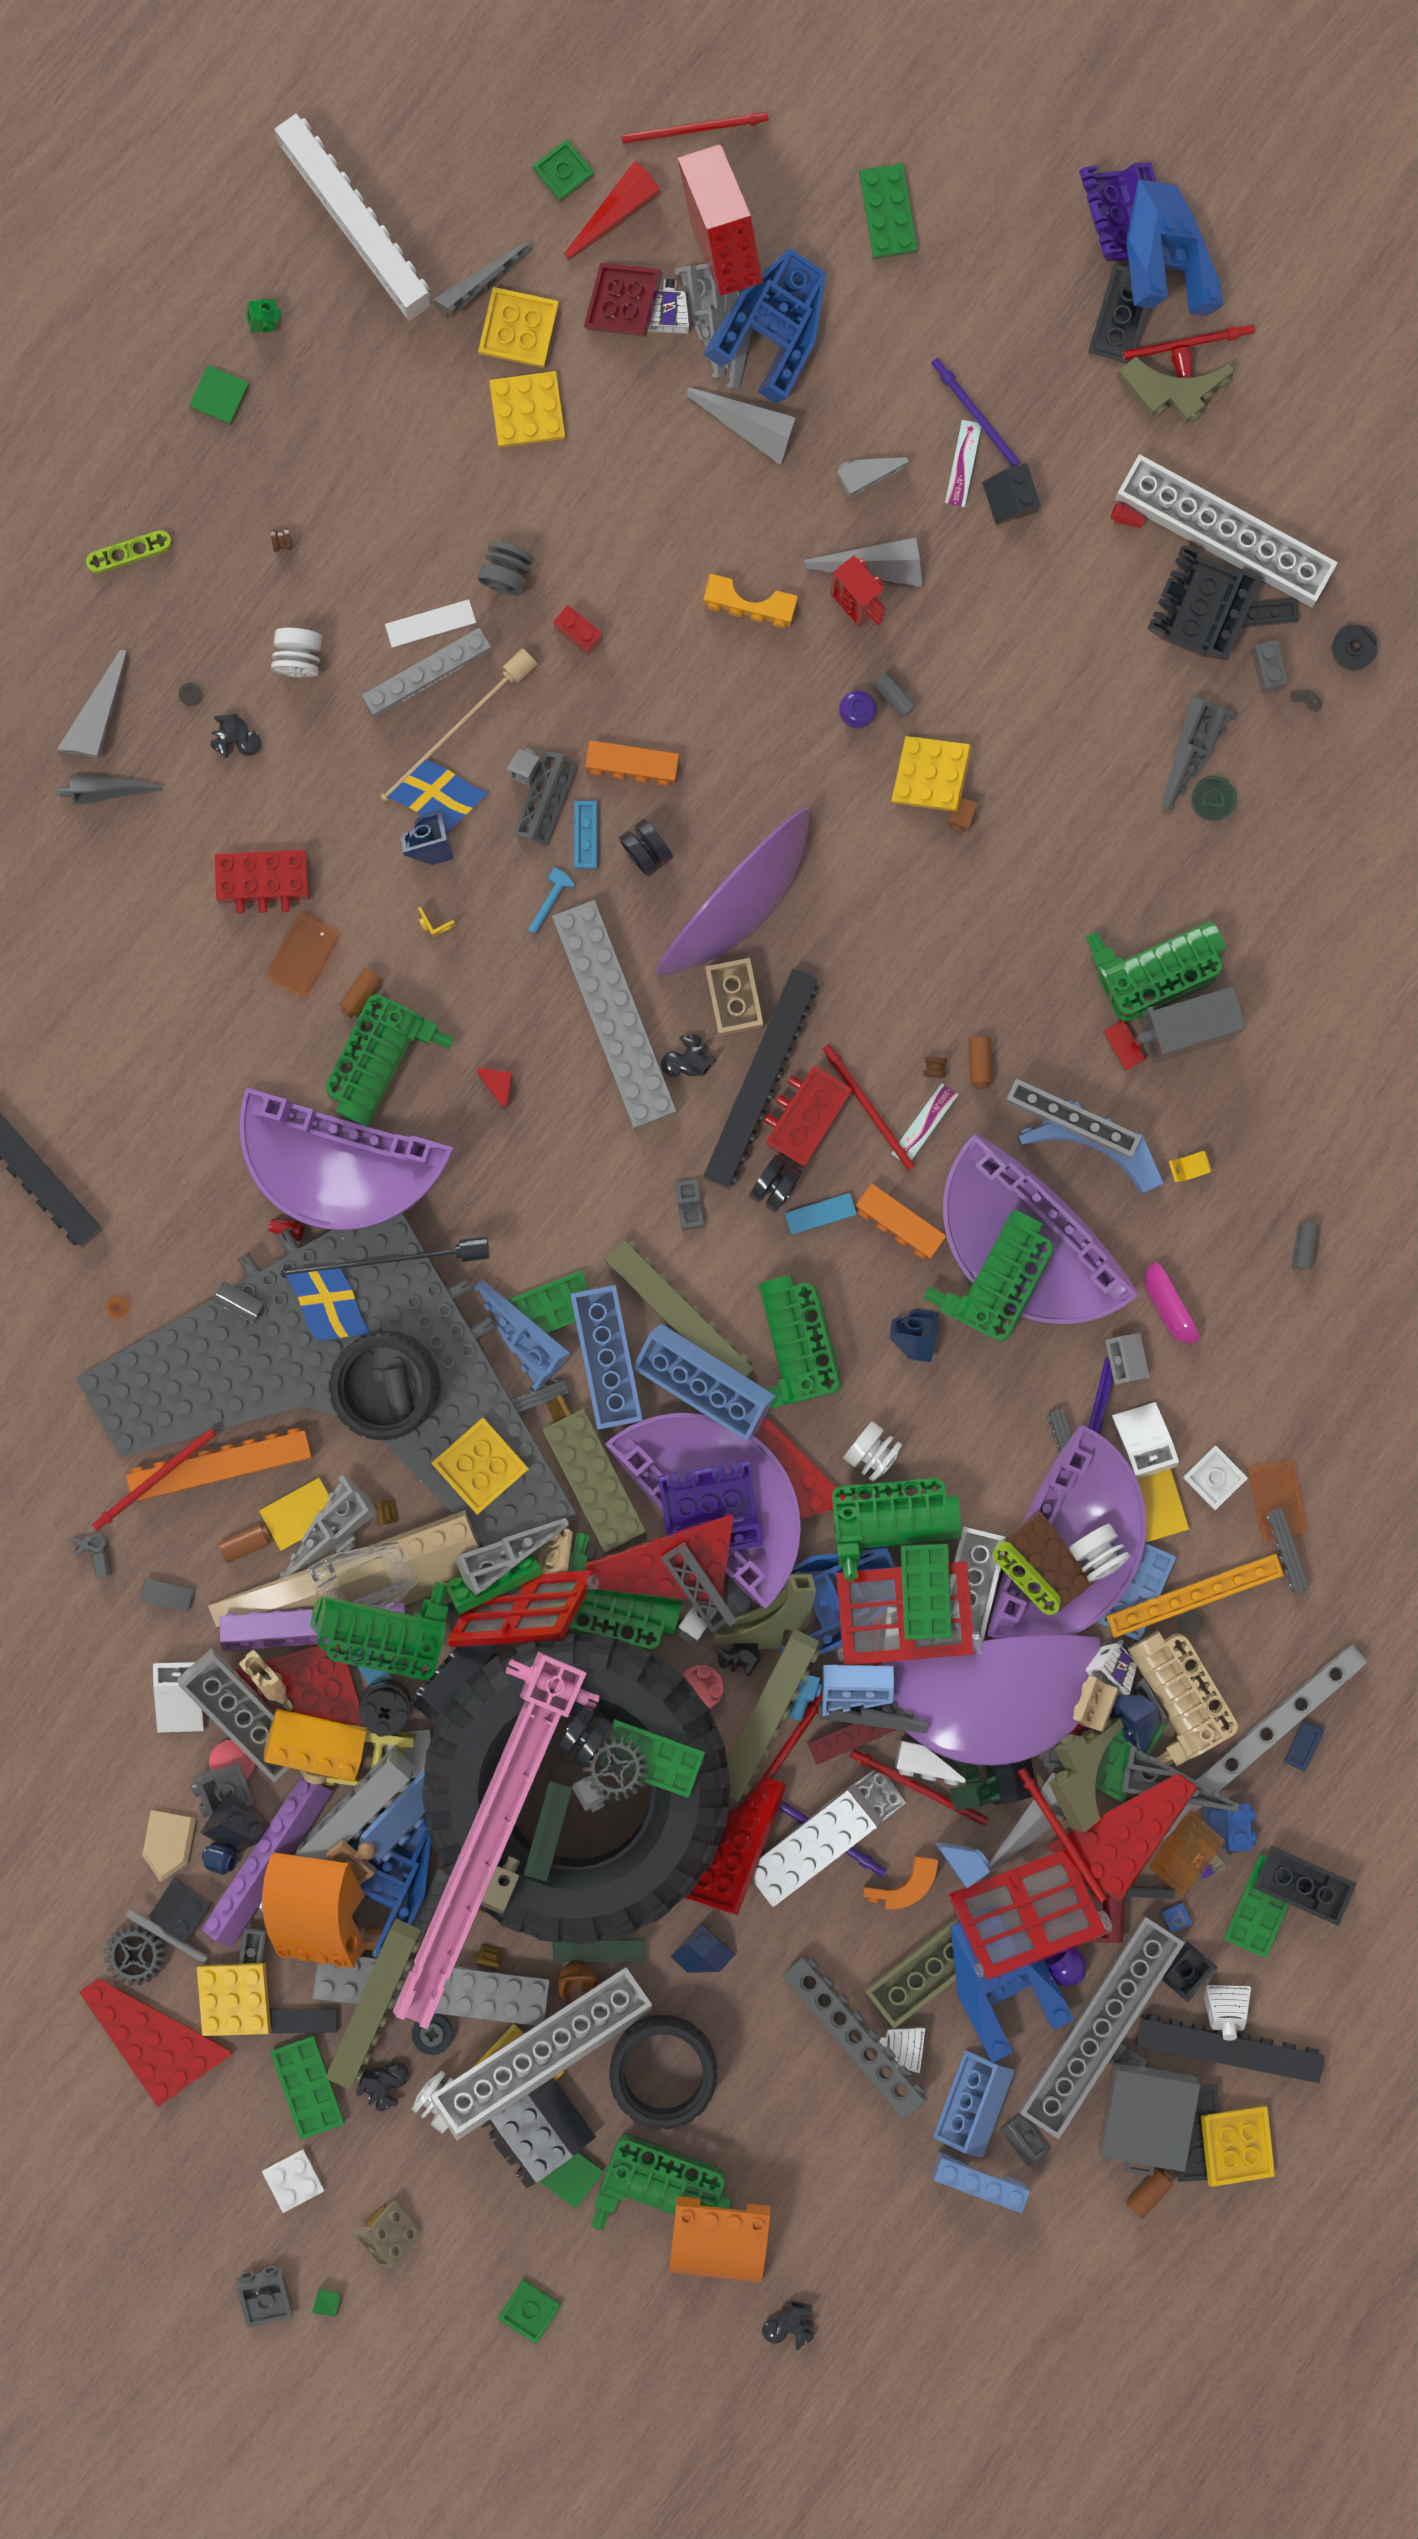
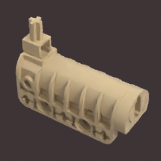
M1157 1630L1128 1648L1129 1653L1177 1732L1175 1736L1178 1740L1165 1747L1167 1751L1156 1757L1158 1761L1167 1766L1173 1763L1179 1766L1230 1738L1237 1732L1238 1724L1186 1637L1175 1633L1163 1639ZM1176 1640H1179L1180 1642L1184 1641V1643L1181 1644V1647L1186 1652V1654L1182 1655V1653L1177 1648H1173L1176 1646ZM1190 1659H1194L1196 1662L1195 1668L1193 1670H1186L1185 1663ZM1199 1675L1200 1679L1207 1682L1205 1687L1210 1692L1206 1695L1199 1687V1682L1194 1676ZM1214 1699L1219 1700L1218 1708L1210 1710L1208 1707L1210 1701ZM1222 1715L1223 1718L1229 1723L1228 1729L1225 1730V1728L1223 1727V1723L1221 1719L1218 1718V1716Z

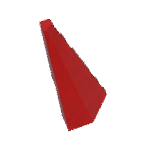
M636 161L632 163L565 251L564 255L568 260L623 224L624 219L660 195V188L647 170Z

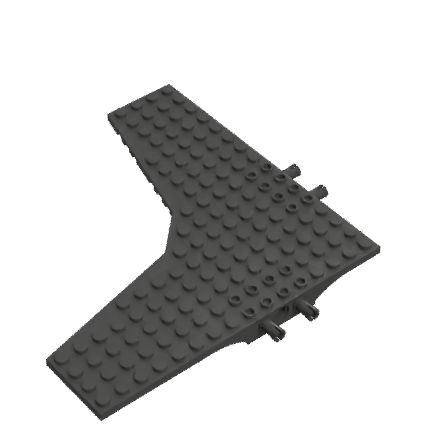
M403 1212L390 1220L371 1227L355 1230H331L303 1247L297 1245L290 1229L285 1230L276 1237L287 1254H285L286 1257L262 1270L258 1268L250 1252L237 1258L247 1277L246 1280L235 1287L265 1302L255 1323L213 1302L212 1299L75 1378L121 1458L202 1435L210 1428L213 1431H217L301 1406L337 1415L330 1401L331 1394L329 1393V1379H331L330 1373L333 1364L347 1346L368 1334L317 1341L307 1326L296 1293L287 1277L283 1278L281 1276V1271L283 1269L290 1271L426 1253ZM429 1257L342 1268L341 1270L355 1295L361 1316L371 1333L395 1331L412 1336L429 1350L439 1369L441 1388L435 1409L429 1418L411 1433L398 1439L382 1440L452 1514L464 1510L467 1511L476 1537L484 1547L500 1542L503 1538L563 1518L567 1519L576 1514L575 1509L518 1413L479 1342V1338L497 1329L495 1324L487 1328L485 1327L493 1322V1320L489 1316L472 1327L456 1302V1298L474 1290L472 1284L462 1288V1286L470 1282L468 1277L466 1276L451 1287L447 1286ZM374 1348L364 1352L355 1361L349 1376V1392L357 1409L368 1418L383 1423L397 1422L409 1417L412 1412L391 1416L382 1371L405 1366L415 1410L421 1397L422 1381L413 1361L405 1354L391 1348ZM484 1417L529 1469L477 1515L431 1463Z

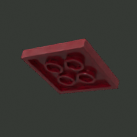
M600 263L584 328L592 331L646 337L663 272L660 269Z

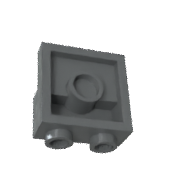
M237 1761L217 1770L211 1768L192 1777L194 1784H191V1789L195 1797L200 1796L202 1803L198 1806L203 1817H211L225 1794L248 1806L254 1804L241 1767Z
M275 2266L265 2268L262 2273L254 2274L252 2271H247L237 2278L236 2288L247 2328L293 2318L283 2268L277 2269Z

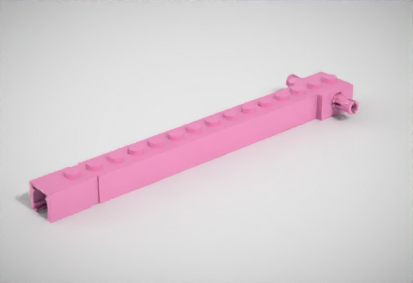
M538 1652L531 1667L513 1659L508 1663L510 1666L517 1668V1670L507 1667L506 1674L525 1680L520 1693V1697L525 1702L414 1960L413 1970L409 1972L393 2010L397 2018L404 2020L407 2017L420 2023V2027L425 2029L429 2027L443 1994L444 1984L447 1979L449 1980L560 1716L568 1718L574 1702L586 1705L594 1710L597 1704L588 1699L596 1702L599 1700V1695L580 1688L586 1672Z

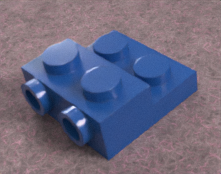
M1238 1803V1812L1201 1807L1203 1835L1210 1833L1225 1851L1252 1850V1845H1256L1255 1831H1251V1822H1255L1254 1808H1250V1804Z

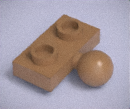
M342 1840L327 1851L326 1858L329 1861L348 1863L359 1885H361L375 1874L376 1868L367 1860L372 1859L376 1855L377 1849L372 1842H362L357 1852L347 1842Z

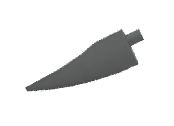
M71 775L70 788H59V796L71 797L72 804H89L128 795L162 791V786L114 776Z

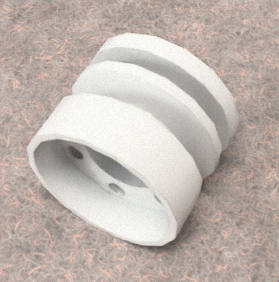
M299 628L276 629L273 645L282 651L272 654V658L276 660L271 663L272 671L290 677L317 676L319 668L315 665L320 663V659L311 654L321 651L322 635Z
M873 1421L869 1423L843 1456V1459L853 1467L857 1466L861 1461L866 1463L861 1472L863 1475L871 1467L874 1472L869 1477V1480L872 1482L885 1474L896 1460L902 1447L900 1442H897L892 1449L888 1447L893 1439L892 1436L883 1442L879 1440L884 1430Z
M1110 1523L1091 1532L1069 1547L1076 1561L1088 1559L1089 1562L1082 1568L1083 1572L1094 1569L1087 1576L1089 1582L1107 1577L1121 1568L1124 1562L1131 1557L1128 1552L1117 1555L1124 1548L1123 1544L1112 1547L1111 1543L1118 1535Z
M441 2070L425 2084L416 2096L417 2098L411 2110L416 2113L422 2105L425 2106L426 2109L420 2117L425 2118L431 2112L435 2114L430 2125L443 2134L448 2127L432 2104L431 2095L451 2083L453 2079L450 2077L444 2085L441 2084L440 2081L446 2074Z

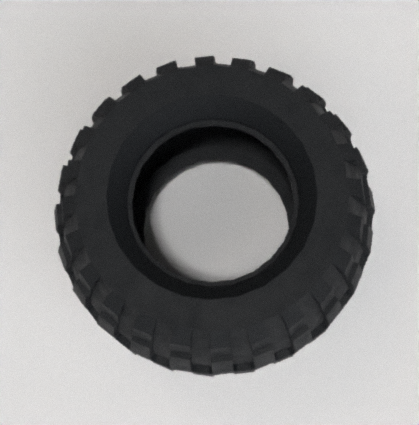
M580 1633L566 1634L563 1640L527 1642L497 1655L467 1679L446 1709L441 1713L433 1738L426 1751L424 1766L425 1775L422 1798L427 1818V1832L434 1849L439 1854L444 1871L450 1877L525 1702L520 1697L525 1680L506 1674L507 1667L517 1670V1668L508 1664L510 1660L513 1659L531 1667L538 1652L583 1670L586 1672V1676L580 1688L599 1695L598 1702L588 1699L597 1704L594 1709L595 1717H604L612 1723L616 1719L705 1752L690 1796L687 1798L651 1785L650 1805L643 1822L632 1837L618 1848L598 1857L584 1859L559 1857L539 1848L527 1839L518 1826L514 1824L497 1866L502 1868L507 1856L519 1860L520 1863L515 1873L519 1875L518 1881L504 1914L484 1907L481 1904L479 1910L483 1913H488L501 1923V1926L518 1933H526L538 1938L540 1941L557 1943L558 1941L581 1945L611 1938L619 1939L636 1932L637 1929L650 1923H656L670 1912L675 1905L689 1896L707 1868L712 1864L727 1824L731 1784L725 1744L710 1709L683 1675L654 1653L617 1638ZM574 1702L569 1715H579L584 1705ZM501 1878L499 1884L507 1886L508 1880Z

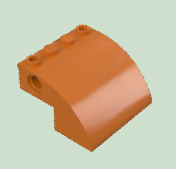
M275 1852L271 1854L263 1883L262 1910L267 1934L278 1956L282 1958H296L300 1961H314L322 1965L325 1963L332 1964L340 1968H354L356 1966L355 1964L367 1946L352 1915L365 1895L348 1863Z
M677 2196L668 2273L761 2283L769 2231L770 2206L747 2203L746 2211L700 2206V2198Z

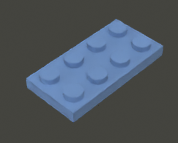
M1145 1543L1140 1564L1130 1586L1114 1607L1097 1623L1110 1628L1106 1615L1160 1596L1176 1557ZM1146 1626L1124 1635L1140 1641Z

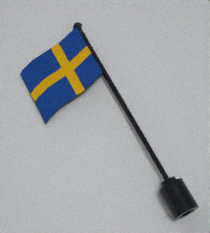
M487 1236L459 1239V1244L455 1245L456 1249L290 1271L283 1269L281 1276L283 1278L287 1277L296 1293L307 1326L317 1341L371 1334V1331L361 1316L355 1295L341 1270L342 1268L456 1254L457 1258H461L462 1262L490 1259L489 1243Z

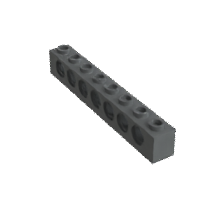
M802 1957L782 1975L783 1978L903 2120L906 2119L928 2100L926 2090L920 2083L915 2084L910 2078L911 2073L903 2064L901 2066L895 2060V2053L889 2047L885 2048L882 2045L879 2034L874 2029L870 2030L864 2022L866 2020L858 2011L854 2012L849 2006V1999L843 1993L839 1994L834 1988V1981L828 1975L824 1976L820 1972L818 1962L812 1957ZM808 1976L815 1978V1988L807 1985L806 1979ZM823 1994H828L831 1997L830 2006L822 2003L821 1997ZM838 2012H843L846 2015L847 2020L845 2024L838 2022L836 2017ZM854 2029L860 2031L862 2035L860 2042L852 2038V2031ZM868 2048L876 2050L877 2058L875 2060L867 2056ZM883 2066H889L892 2069V2076L890 2078L883 2075ZM898 2084H904L907 2087L908 2093L906 2096L899 2094L897 2090Z

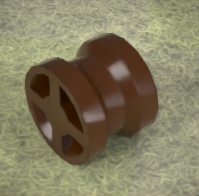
M289 527L284 528L282 531L270 530L274 552H279L280 549L292 550Z
M925 1057L926 1069L923 1072V1076L945 1078L944 1066L947 1064V1059Z

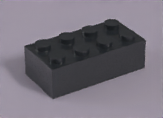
M500 1645L461 1646V1649L456 1647L443 1661L446 1666L441 1664L435 1670L434 1675L429 1678L431 1683L426 1681L413 1695L417 1699L412 1705L430 1721L434 1722L446 1709L464 1682L484 1666Z

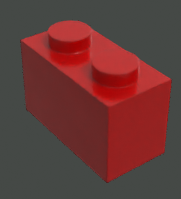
M569 605L553 621L554 629L588 656L603 640V633Z

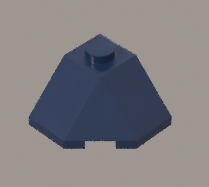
M441 810L419 816L415 820V826L412 830L405 832L400 837L404 856L430 865L454 859Z
M914 1309L906 1317L892 1319L889 1338L908 1359L931 1362L936 1342L939 1312Z
M1117 1695L1110 1715L1111 1717L1121 1719L1124 1725L1122 1728L1124 1733L1122 1735L1126 1742L1132 1747L1145 1752L1160 1725L1159 1708L1154 1702H1150L1144 1696Z
M701 1923L670 1957L687 1973L720 1972L736 1954Z

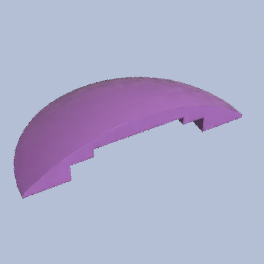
M808 807L800 809L775 829L720 885L671 944L655 970V975L662 976L677 973L710 962L743 942L768 919L790 888L801 864L810 826L811 811Z
M246 1088L242 1101L240 1139L244 1159L251 1176L263 1194L276 1207L296 1220L314 1227L331 1230H355L371 1227L398 1216L413 1206L432 1188L445 1169L454 1149L453 1147L412 1135L410 1138L399 1134L394 1135L321 1114L312 1109L292 1104L287 1099Z
M974 1133L965 1143L950 1169L943 1196V1218L947 1240L958 1265L967 1278L974 1283L1012 1209H1015L1041 1222L1044 1228L1040 1235L1047 1238L1054 1247L1053 1256L1024 1309L1022 1317L1054 1324L1087 1322L1113 1313L1137 1297L1136 1289L1122 1268L1080 1217L1030 1170L996 1145ZM1046 1244L1037 1247L1040 1251L1037 1258L1035 1255L1032 1256V1258L1037 1259L1040 1263L1043 1262L1039 1258L1041 1253L1048 1252ZM1028 1265L1026 1273L1028 1275L1036 1274L1038 1265ZM1024 1275L1021 1277L1025 1281L1023 1286H1017L1016 1290L1019 1292L1017 1298H1015L1014 1296H1011L1010 1298L1017 1301L1019 1304L1022 1303V1301L1018 1299L1020 1294L1027 1292V1290L1024 1288L1026 1282L1028 1281L1030 1284H1032L1033 1282L1031 1280H1028ZM1010 1304L1006 1307V1310L1015 1314L1017 1307L1014 1304Z
M672 1413L640 1421L621 1431L605 1443L622 1467L662 1513L658 1476L668 1474L669 1481H671V1474L676 1473L680 1482L685 1481V1471L691 1470L693 1477L695 1469L713 1466L716 1473L717 1465H722L724 1472L730 1473L731 1463L736 1462L737 1468H740L739 1461L749 1460L763 1545L729 1551L725 1576L764 1609L775 1600L786 1584L797 1557L801 1529L797 1498L786 1471L778 1459L761 1441L754 1436L746 1441L703 1414Z
M1080 1425L1053 1463L1035 1495L1023 1523L1037 1511L1042 1512L1068 1548L1091 1532L1110 1523L1118 1535L1111 1543L1112 1547L1123 1544L1124 1548L1117 1555L1128 1552L1131 1557L1117 1571L1105 1578L1094 1580L1095 1583L1061 1611H1057L1053 1615L1043 1613L1004 1571L992 1610L988 1629L989 1637L1004 1639L1026 1636L1074 1635L1088 1628L1108 1613L1126 1592L1137 1572L1146 1537V1511L1139 1483L1131 1467L1120 1452L1101 1435L1083 1425ZM1086 1558L1079 1562L1084 1567L1089 1561ZM1022 1566L1013 1567L1017 1574L1025 1573V1569ZM1092 1568L1088 1570L1087 1573H1092L1094 1569ZM1029 1583L1030 1589L1034 1591L1041 1589L1037 1583Z
M1045 1635L1012 1637L973 1643L975 1655L898 1661L882 1665L893 1666V1702L897 1703V1707L905 1712L908 1710L913 1712L914 1717L923 1722L925 1720L929 1721L927 1734L906 1731L911 1737L931 1751L959 1762L975 1765H1005L1035 1757L1061 1742V1739L1069 1735L1079 1724L1073 1719L1074 1708L1081 1698L1082 1686L1087 1681L1088 1676H1090L1086 1672V1668L1097 1655L1101 1645L1100 1638L1088 1636Z

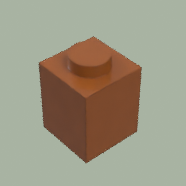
M961 798L958 812H950L946 826H949L950 830L956 833L968 832L977 803Z

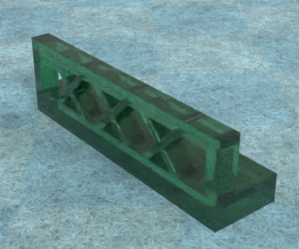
M549 1781L524 1876L547 1882L570 1799L571 1787Z
M611 1938L581 1945L558 1941V1943L552 1942L553 1962L645 1963L646 1938Z

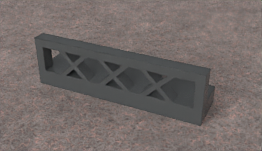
M545 751L513 835L529 839L540 846H547L578 763L564 754ZM551 758L555 759L553 767L548 770ZM546 780L545 788L540 790L542 782ZM538 801L537 808L532 811L533 804ZM530 822L528 832H523L525 825Z
M685 1542L661 1557L711 1632H714L726 1623L730 1627L737 1622L735 1616ZM680 1553L684 1559L682 1568L672 1566L669 1559ZM676 1571H681V1576ZM685 1572L696 1576L695 1586L684 1584ZM697 1591L708 1594L707 1605L697 1603ZM710 1609L719 1611L723 1616L722 1619L713 1625L708 1619Z

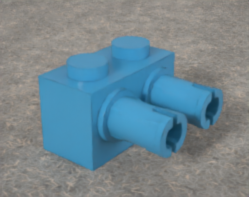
M808 1674L805 1682H799L797 1688L801 1690L795 1702H792L789 1718L802 1721L807 1702L813 1701L815 1696L819 1697L823 1684L819 1683V1677Z

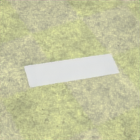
M468 599L385 624L391 646L395 647L476 623Z

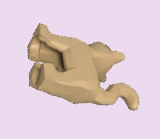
M252 1650L239 1665L250 1675L261 1696L264 1694L268 1700L278 1701L286 1710L292 1711L293 1705L285 1695L286 1685L281 1681V1674L275 1673Z

